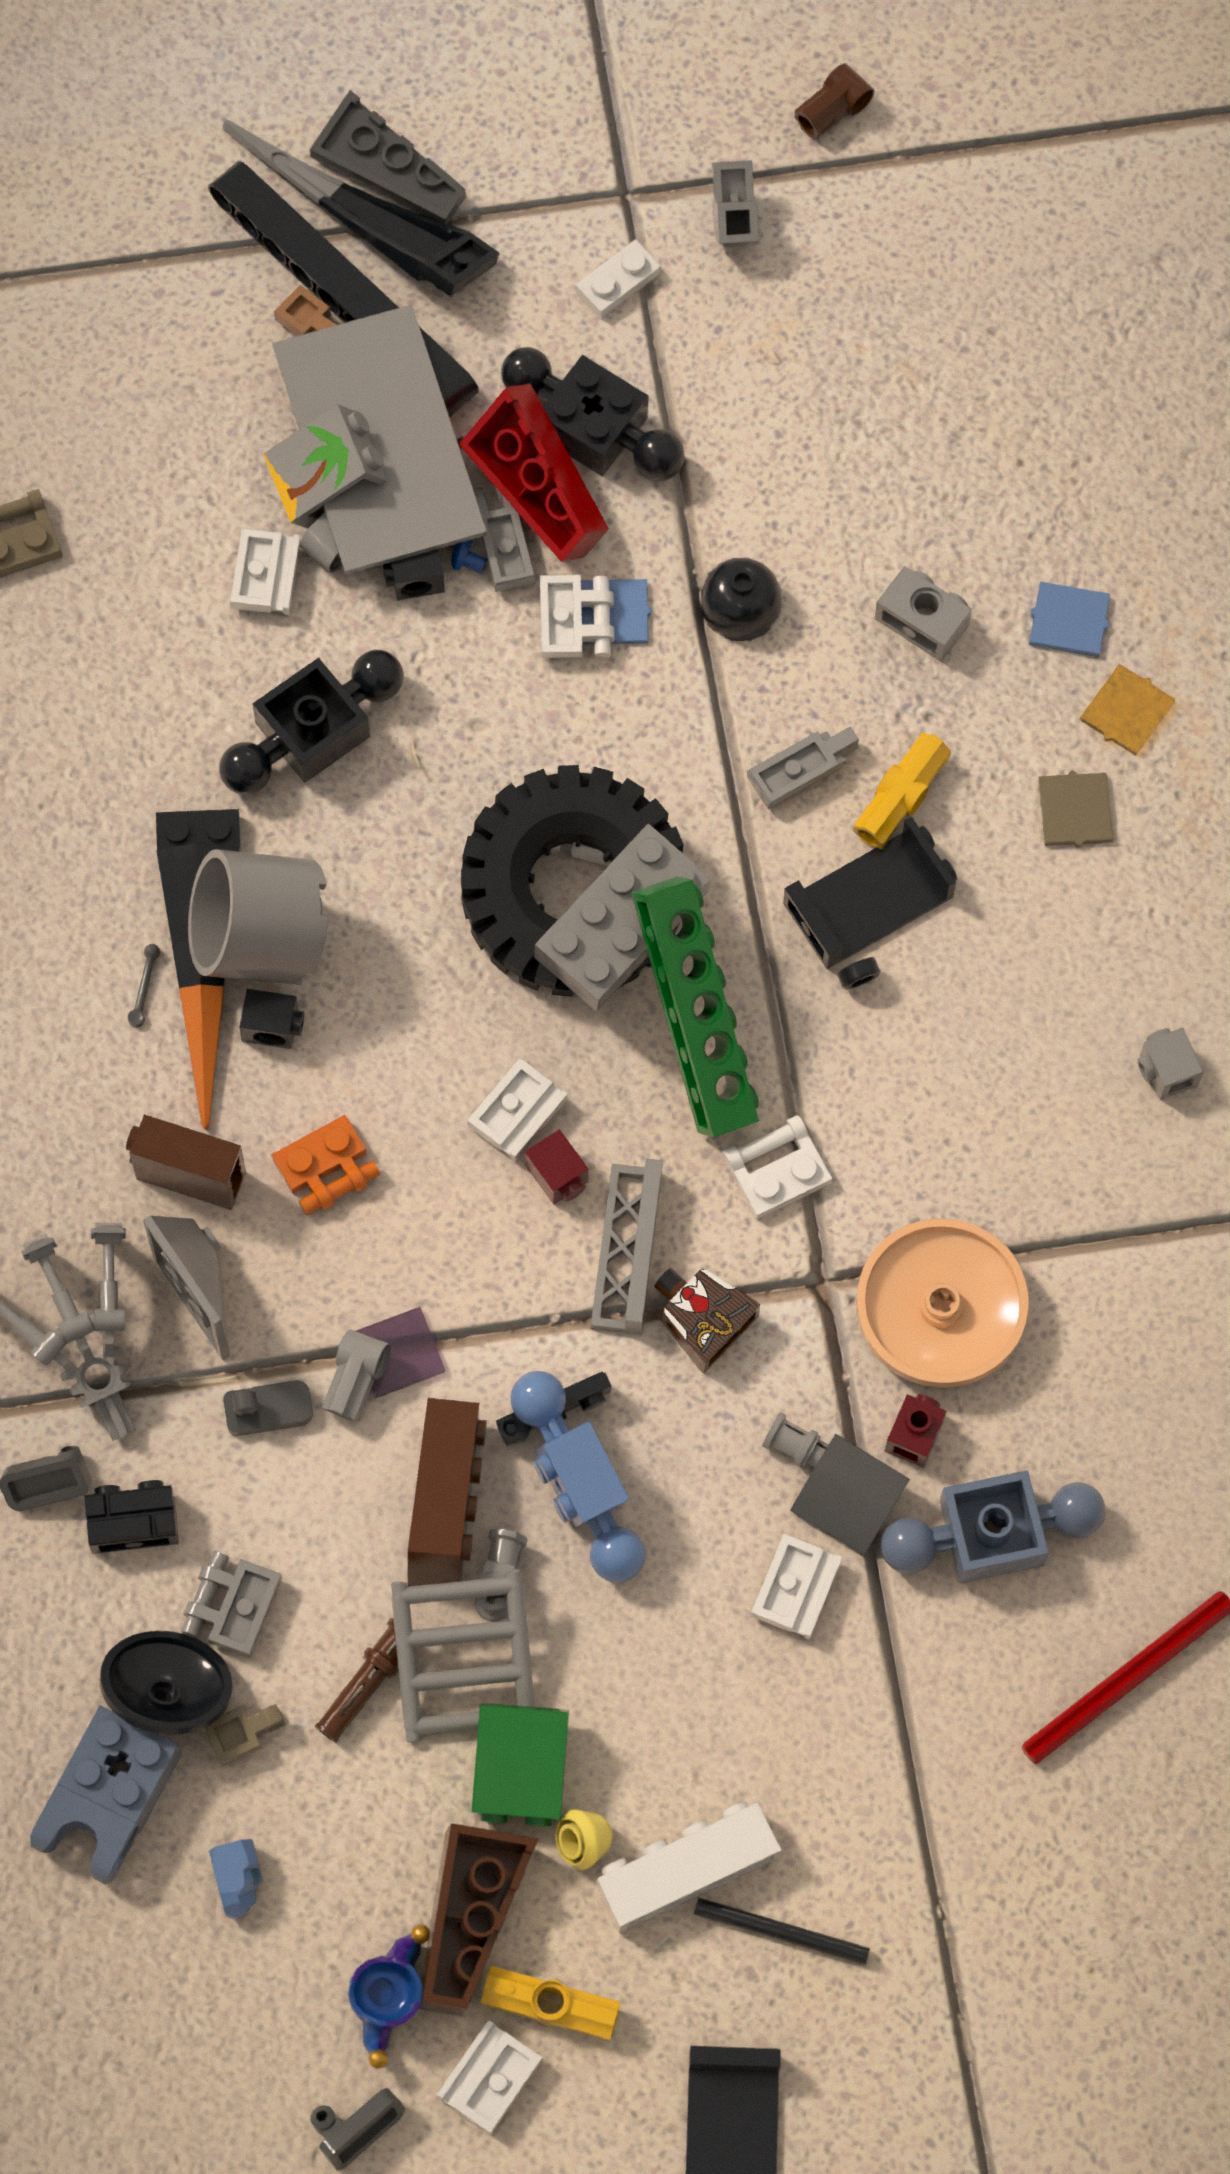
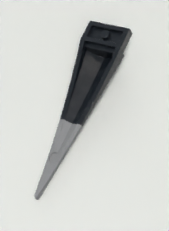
M224 120L222 128L417 281L427 280L437 289L451 297L496 265L500 253L470 231L407 210L344 183L287 154L234 122Z

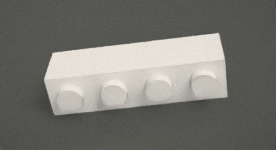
M746 1802L735 1804L721 1813L723 1819L713 1824L707 1825L705 1820L697 1822L681 1832L683 1838L670 1844H667L665 1839L657 1841L641 1851L643 1857L628 1864L626 1859L622 1858L602 1868L603 1875L597 1878V1888L619 1934L779 1859L781 1848L759 1803L757 1802L749 1807Z

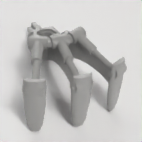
M95 1223V1227L91 1228V1239H95V1244H103V1281H100L101 1309H94L93 1314L87 1315L86 1312L79 1314L68 1289L64 1290L48 1257L55 1254L53 1248L57 1247L54 1238L44 1234L24 1243V1249L21 1253L24 1260H30L31 1264L39 1261L54 1293L52 1298L63 1322L58 1324L59 1328L54 1332L49 1330L45 1334L25 1316L22 1318L18 1316L1 1300L0 1315L14 1326L13 1330L34 1347L30 1353L47 1367L54 1359L65 1369L60 1374L62 1381L76 1378L78 1383L70 1388L71 1394L83 1393L85 1399L79 1403L80 1408L95 1402L112 1441L136 1430L118 1392L132 1385L130 1381L122 1382L120 1376L127 1371L126 1365L114 1366L113 1360L123 1354L121 1347L114 1348V1331H125V1309H118V1281H114V1244H122V1239H126V1228L122 1227V1223ZM94 1331H103V1358L93 1356L85 1335ZM76 1340L84 1359L79 1369L60 1353L67 1343ZM94 1364L105 1366L109 1372V1381L101 1389H92L85 1381L87 1369Z

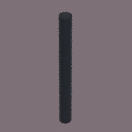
M698 1897L694 1915L863 1965H866L870 1951L869 1947Z

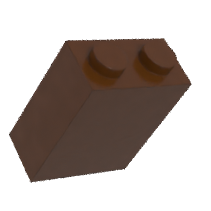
M145 1114L140 1126L134 1125L127 1139L126 1150L130 1151L129 1162L133 1165L137 1180L229 1210L233 1209L246 1175L241 1145Z

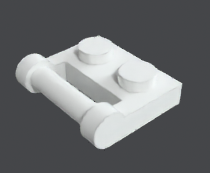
M798 1115L786 1120L785 1126L739 1148L732 1146L722 1151L724 1161L756 1220L832 1184V1177L812 1143L802 1119ZM792 1140L795 1142L798 1148L797 1151L748 1173L744 1165L745 1163Z

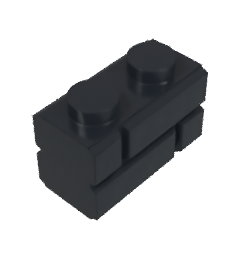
M148 1480L138 1483V1489L120 1491V1486L104 1485L95 1488L94 1494L85 1495L88 1543L92 1554L179 1544L175 1496L172 1485L164 1486L163 1481Z

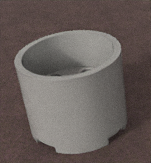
M219 849L210 851L203 859L196 874L189 906V948L193 964L198 973L210 977L302 985V978L306 973H315L323 953L328 928V915H322V900L320 897V890H324L327 883L318 862L312 859Z

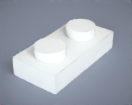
M635 239L575 284V293L602 319L661 274V265Z

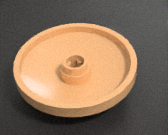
M945 1218L911 1223L885 1238L874 1249L863 1267L856 1298V1312L861 1333L868 1347L878 1360L889 1370L908 1381L938 1388L957 1387L974 1383L1001 1367L1015 1351L1021 1340L1029 1308L1028 1289L1023 1271L1005 1244L988 1231L976 1225Z

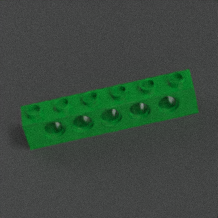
M674 877L631 892L697 1132L715 1138L759 1122L756 1111L759 1107L758 1096L747 1079L745 1069L748 1067V1060L744 1049L738 1044L734 1029L737 1027V1020L733 1009L727 1004L723 989L726 987V980L722 969L716 964L712 948L715 946V940L710 927L705 924L701 908L704 905V901L699 887L694 884L693 879ZM677 915H680L682 928L677 935H674L671 929L672 921ZM690 955L693 959V969L685 976L683 962ZM702 996L704 999V1009L696 1016L694 1003L698 997ZM713 1036L715 1039V1049L707 1056L705 1044ZM724 1076L726 1079V1089L718 1096L716 1085L718 1080Z

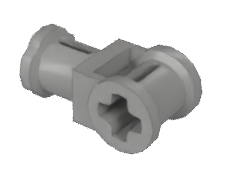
M491 1529L488 1538L491 1540V1547L479 1579L506 1577L505 1572L516 1569L520 1550L526 1547L528 1540L525 1536L515 1531ZM507 1594L497 1597L495 1604L487 1603V1597L490 1596L475 1598L477 1613L483 1619L497 1622L508 1616Z

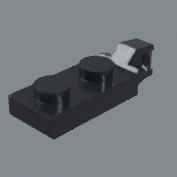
M602 1371L564 1388L566 1404L561 1414L564 1421L567 1419L565 1413L581 1406L583 1412L607 1401L605 1395L611 1392L612 1385L606 1372L603 1373ZM514 1413L496 1420V1426L506 1446L526 1441L530 1430L534 1427L520 1421Z

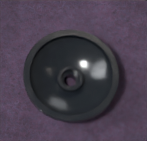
M171 1631L142 1632L121 1640L105 1656L99 1678L103 1698L117 1716L141 1730L163 1735L192 1733L213 1724L227 1709L233 1685L227 1664L213 1648L194 1637Z

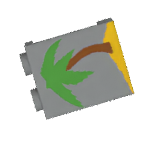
M337 404L263 454L290 523L308 529L322 516L320 507L362 479L379 485L387 482L382 469L384 465L383 458L373 446L368 435L370 430L369 424L359 411H354Z

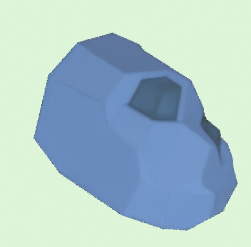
M252 1839L230 1842L209 1850L226 1917L230 1919L245 1917L246 1913L256 1903V1889L263 1882Z

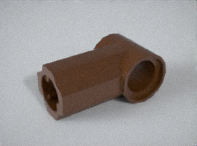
M843 63L828 75L823 83V87L795 110L794 117L804 133L809 137L812 136L818 139L845 115L854 116L861 112L873 98L875 90L847 63Z

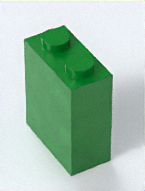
M492 1703L480 1704L471 1813H481L480 1821L507 1823V1816L525 1817L526 1825L548 1827L551 1826L552 1819H561L569 1723L568 1709Z

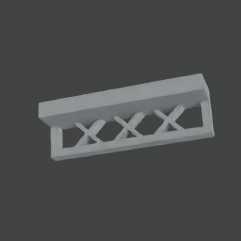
M646 1158L645 1167L612 1163L591 1329L642 1335L663 1160ZM619 1176L643 1179L642 1193L629 1203L617 1190ZM616 1200L622 1206L617 1212H615ZM638 1204H640L639 1216L633 1209ZM628 1213L637 1224V1232L622 1243L613 1232L612 1227L614 1222ZM612 1240L613 1243L617 1246V1248L609 1253L610 1243ZM635 1244L634 1255H632L628 1248ZM622 1253L631 1263L632 1271L629 1276L617 1283L607 1271V1266L609 1262ZM605 1281L612 1287L606 1293H604ZM630 1284L629 1294L627 1296V1294L622 1289ZM615 1294H618L627 1305L625 1321L601 1318L602 1304Z

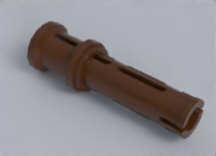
M393 1618L387 1621L388 1629L374 1647H367L364 1651L363 1659L365 1662L340 1692L325 1715L314 1726L334 1743L338 1742L339 1737L363 1709L386 1677L391 1679L392 1676L395 1677L399 1672L397 1668L396 1646L387 1655V1651L396 1641ZM372 1670H377L371 1677V1679H369L368 1676L372 1672ZM363 1685L361 1692L341 1716L340 1712L359 1687Z

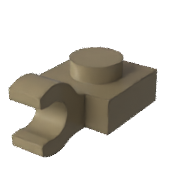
M276 1704L249 1717L242 1705L223 1714L213 1724L204 1729L220 1765L225 1766L261 1749L262 1747L257 1736L273 1732L285 1726L286 1723Z

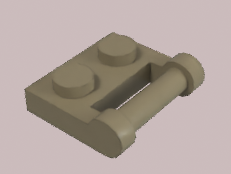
M39 489L27 492V497L0 505V522L34 512L36 520L0 531V578L63 557Z

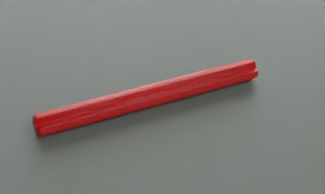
M1223 1591L1215 1593L1030 1737L1022 1746V1750L1027 1758L1034 1764L1042 1761L1230 1614V1598Z

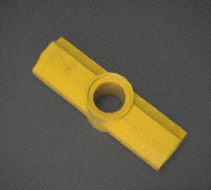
M922 732L898 766L894 764L889 768L875 791V797L853 826V832L859 836L862 842L872 848L883 849L905 817H911L918 810L929 791L930 783L938 775V772L947 763L951 755V750L945 745L943 740L933 734Z
M491 1965L480 2004L536 2020L544 2026H558L611 2041L621 2002L566 1987L557 1980H541ZM546 1993H555L562 1998L564 2004L557 2013L546 2014L538 2007L540 1997Z

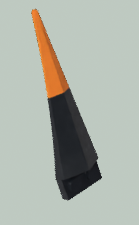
M239 809L156 812V852L201 1124L205 1130L209 1127L225 978L203 976L196 970L189 948V906L195 877L205 856L215 849L241 852Z

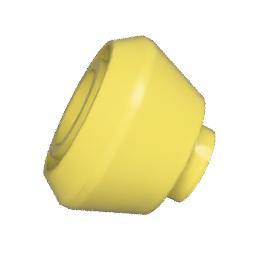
M578 1809L566 1811L559 1820L555 1831L556 1845L561 1857L568 1864L579 1870L589 1869L609 1851L613 1838L611 1826L601 1815Z

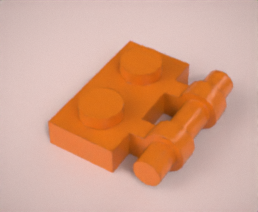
M346 1115L335 1119L271 1154L274 1164L292 1194L306 1187L312 1193L298 1201L306 1216L319 1208L325 1211L335 1205L334 1200L352 1190L357 1193L367 1188V1182L381 1175L373 1160L359 1168L354 1163L355 1160L366 1155V1148ZM341 1168L344 1173L343 1177L326 1186L322 1183L320 1179Z

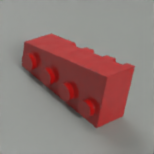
M531 384L506 387L458 445L561 562L583 558L592 550L609 528Z

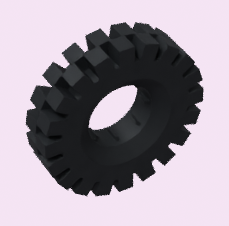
M579 765L558 766V773L546 775L544 769L524 776L523 784L515 787L510 783L495 795V803L490 808L484 807L474 822L472 835L467 837L462 855L461 900L465 919H469L471 924V934L480 949L486 948L491 954L490 961L505 975L509 971L519 976L518 983L536 991L541 985L552 988L551 995L572 997L573 994L569 987L534 957L535 944L558 920L544 912L543 903L538 905L535 902L529 887V883H534L535 874L530 872L536 861L543 854L548 856L552 848L576 842V847H580V843H582V845L602 851L604 853L603 861L606 863L611 860L612 862L647 824H650L679 851L683 852L684 844L676 826L671 828L668 823L669 813L656 798L651 802L644 797L645 788L629 778H626L624 783L614 780L613 771L593 766L591 774L580 773ZM679 924L672 930L674 935L678 929ZM649 956L620 987L638 978L640 970L646 965L649 968L652 967Z

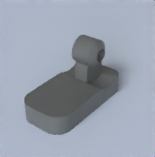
M299 1380L231 1390L226 1392L223 1397L228 1431L233 1436L304 1426L311 1421L313 1416L309 1388L304 1382Z
M66 1446L57 1456H47L7 1467L0 1479V1489L10 1508L16 1511H24L84 1496L88 1493L92 1478L85 1465L86 1462L78 1446Z
M385 2088L375 2094L343 2123L336 2116L333 2109L326 2105L315 2108L310 2120L315 2130L325 2138L319 2145V2149L337 2171H340L399 2121L405 2112V2108L389 2088Z

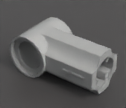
M348 1330L340 1342L336 1355L338 1367L322 1408L337 1416L358 1422L374 1381L382 1377L388 1366L391 1356V1344L353 1330Z

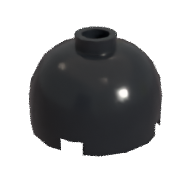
M731 558L719 563L708 574L701 590V613L707 625L713 631L715 628L720 633L726 634L725 638L733 641H750L765 635L771 629V625L778 619L781 612V588L774 572L762 562L751 558Z

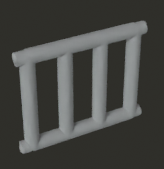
M520 1569L505 1572L506 1577L410 1587H407V1582L395 1581L391 1583L403 1719L407 1742L422 1740V1735L478 1729L479 1711L421 1717L418 1691L515 1681L517 1705L535 1707L524 1587ZM507 1594L509 1620L412 1630L410 1604ZM511 1638L513 1664L417 1674L414 1648Z

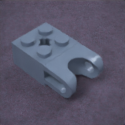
M99 1705L31 1832V1847L42 1853H50L56 1849L59 1842L68 1832L78 1829L90 1831L97 1838L96 1850L90 1862V1871L95 1880L103 1884L112 1882L138 1833H141L182 1756L179 1745L159 1734L141 1730L121 1719L113 1711ZM125 1761L130 1770L127 1773L120 1771L116 1777L112 1776L113 1771L111 1767L115 1763Z

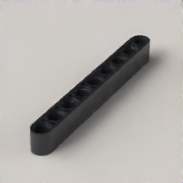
M237 161L208 185L209 192L215 202L313 295L330 307V311L343 323L399 308L244 162ZM420 327L450 418L479 392V388L473 377Z

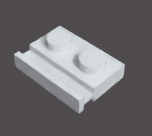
M242 528L230 599L231 609L266 613L279 611L283 612L284 615H290L300 551V535L294 534V537L282 536V533Z
M519 1058L467 1120V1126L500 1151L502 1149L516 1162L567 1101L568 1093L558 1089L553 1085L552 1081Z
M783 1534L751 1612V1617L786 1631H793L804 1636L803 1638L810 1640L841 1564L842 1557L837 1554L836 1556L825 1552L822 1548Z
M488 2020L438 2092L437 2098L453 2107L454 2110L491 2135L542 2061V2057Z

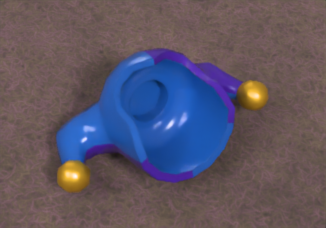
M418 1924L412 1929L411 1934L397 1939L386 1956L381 1955L365 1961L355 1970L350 1979L348 1989L350 2005L357 2017L363 2022V2044L369 2053L370 2066L376 2069L384 2068L388 2062L385 2050L388 2048L393 2027L402 2025L412 2018L421 2005L423 1987L420 1976L415 1971L414 1966L420 1956L421 1945L430 1939V1930L426 1925Z

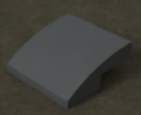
M835 1434L790 1511L865 1556L910 1479Z

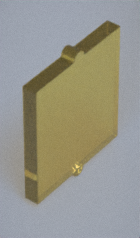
M1119 664L1080 716V721L1102 734L1104 741H1113L1136 756L1171 709L1176 699L1151 684L1152 680L1150 678L1143 679Z

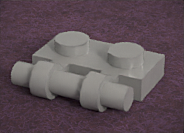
M213 1551L208 1565L202 1566L198 1576L201 1583L193 1602L188 1601L183 1613L186 1616V1620L181 1633L197 1638L202 1624L212 1625L213 1629L208 1638L210 1644L250 1658L282 1580V1574L240 1559L236 1572L233 1575L224 1571L229 1556ZM217 1587L228 1590L220 1611L210 1608Z

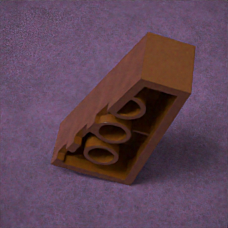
M428 1398L408 1544V1587L459 1582L462 1580L464 1560L470 1561L473 1535L467 1534L468 1522H475L478 1498L477 1496H471L472 1483L480 1484L482 1458L475 1457L476 1446L485 1445L487 1420L479 1419V1403L436 1398Z
M454 1823L450 1824L445 1832L430 1925V1939L427 1943L421 1981L423 1987L422 2001L418 2009L462 2016L467 2010L539 1838Z

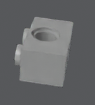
M904 566L877 601L874 619L942 662L968 628L972 609L968 607L967 602L958 594L947 593L937 587L933 580L921 571L914 572ZM919 607H929L935 613L923 615L916 609Z

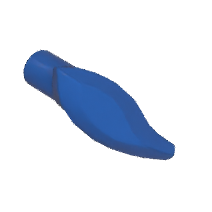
M473 539L455 544L451 559L454 570H460L464 566L481 574L487 559L469 551L474 541Z

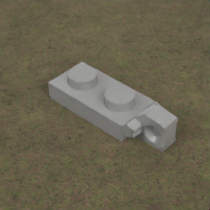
M851 726L832 737L827 731L819 734L817 731L749 769L747 777L766 807L770 809L838 771L840 767L846 764L844 757L859 748V739Z

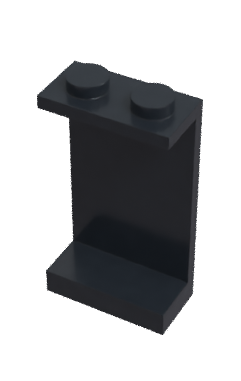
M912 816L904 820L903 832L890 839L883 849L875 848L806 888L798 880L784 889V906L826 969L833 967L953 898L957 880L956 872L947 859L941 860L933 849L935 843L926 827H918Z
M690 2046L686 2174H777L778 2089L781 2049Z

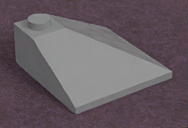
M147 1217L143 1222L153 1259L221 1359L228 1358L230 1356L220 1265L216 1252L221 1247L208 1227L201 1230L195 1220L191 1218Z

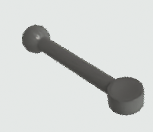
M149 944L144 949L146 962L134 1010L128 1014V1021L132 1027H141L145 1022L142 1010L154 960L160 955V948L155 944Z

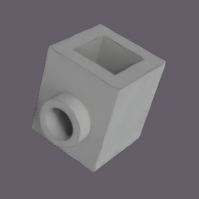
M1165 1028L1147 1037L1140 1058H1138V1067L1143 1079L1146 1082H1152L1159 1100L1199 1085L1203 1070L1184 1028L1172 1032L1169 1028Z

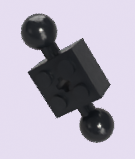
M532 347L517 348L504 359L501 367V378L505 388L531 384L537 396L540 395L547 399L543 408L569 456L603 477L624 448L633 453L634 464L637 470L650 480H668L674 477L682 468L685 459L684 447L675 434L663 429H655L647 433L640 430L648 418L649 395L583 354L563 380L552 375L550 361L538 349Z
M385 650L367 651L355 661L351 672V680L341 685L318 657L252 703L255 724L267 739L258 745L251 742L236 743L223 753L219 763V774L224 785L237 794H254L267 785L272 773V764L282 757L300 779L306 783L370 737L369 719L358 704L365 699L372 702L387 701L399 692L404 679L403 668L399 660Z

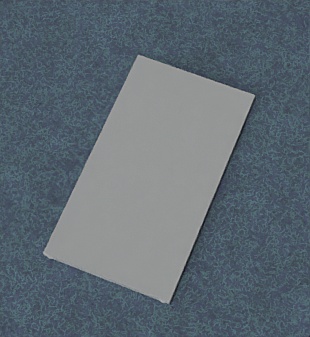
M412 305L272 343L299 430L337 404L354 411H359L367 420L370 427L368 432L370 440L384 461L382 469L387 482L379 485L362 479L323 505L345 575L487 535V530Z

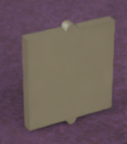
M1070 771L1068 775L1039 776L1038 783L1045 846L1074 844L1075 847L1081 848L1083 844L1113 842L1107 773L1077 774L1075 771Z

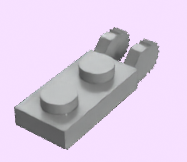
M482 487L474 488L473 491L487 530V535L481 538L495 592L535 584V575L518 512L498 489L497 496L502 508L489 511L486 493Z

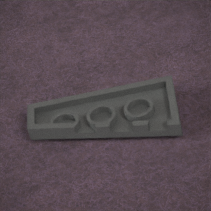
M349 90L310 148V158L421 215L446 224L450 222L466 198V189L430 158H424L414 149L413 143L403 135L399 136L386 125L384 118L374 110L371 112L360 102V98L351 90Z

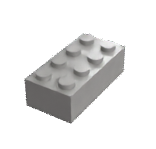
M647 824L535 944L534 957L597 1012L649 956L631 892L674 877L693 879L694 884L699 887L704 897L709 892L711 878L650 824ZM680 915L673 919L672 930L682 921Z

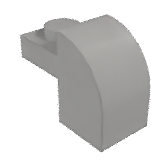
M752 160L712 162L713 217L717 243L759 241Z

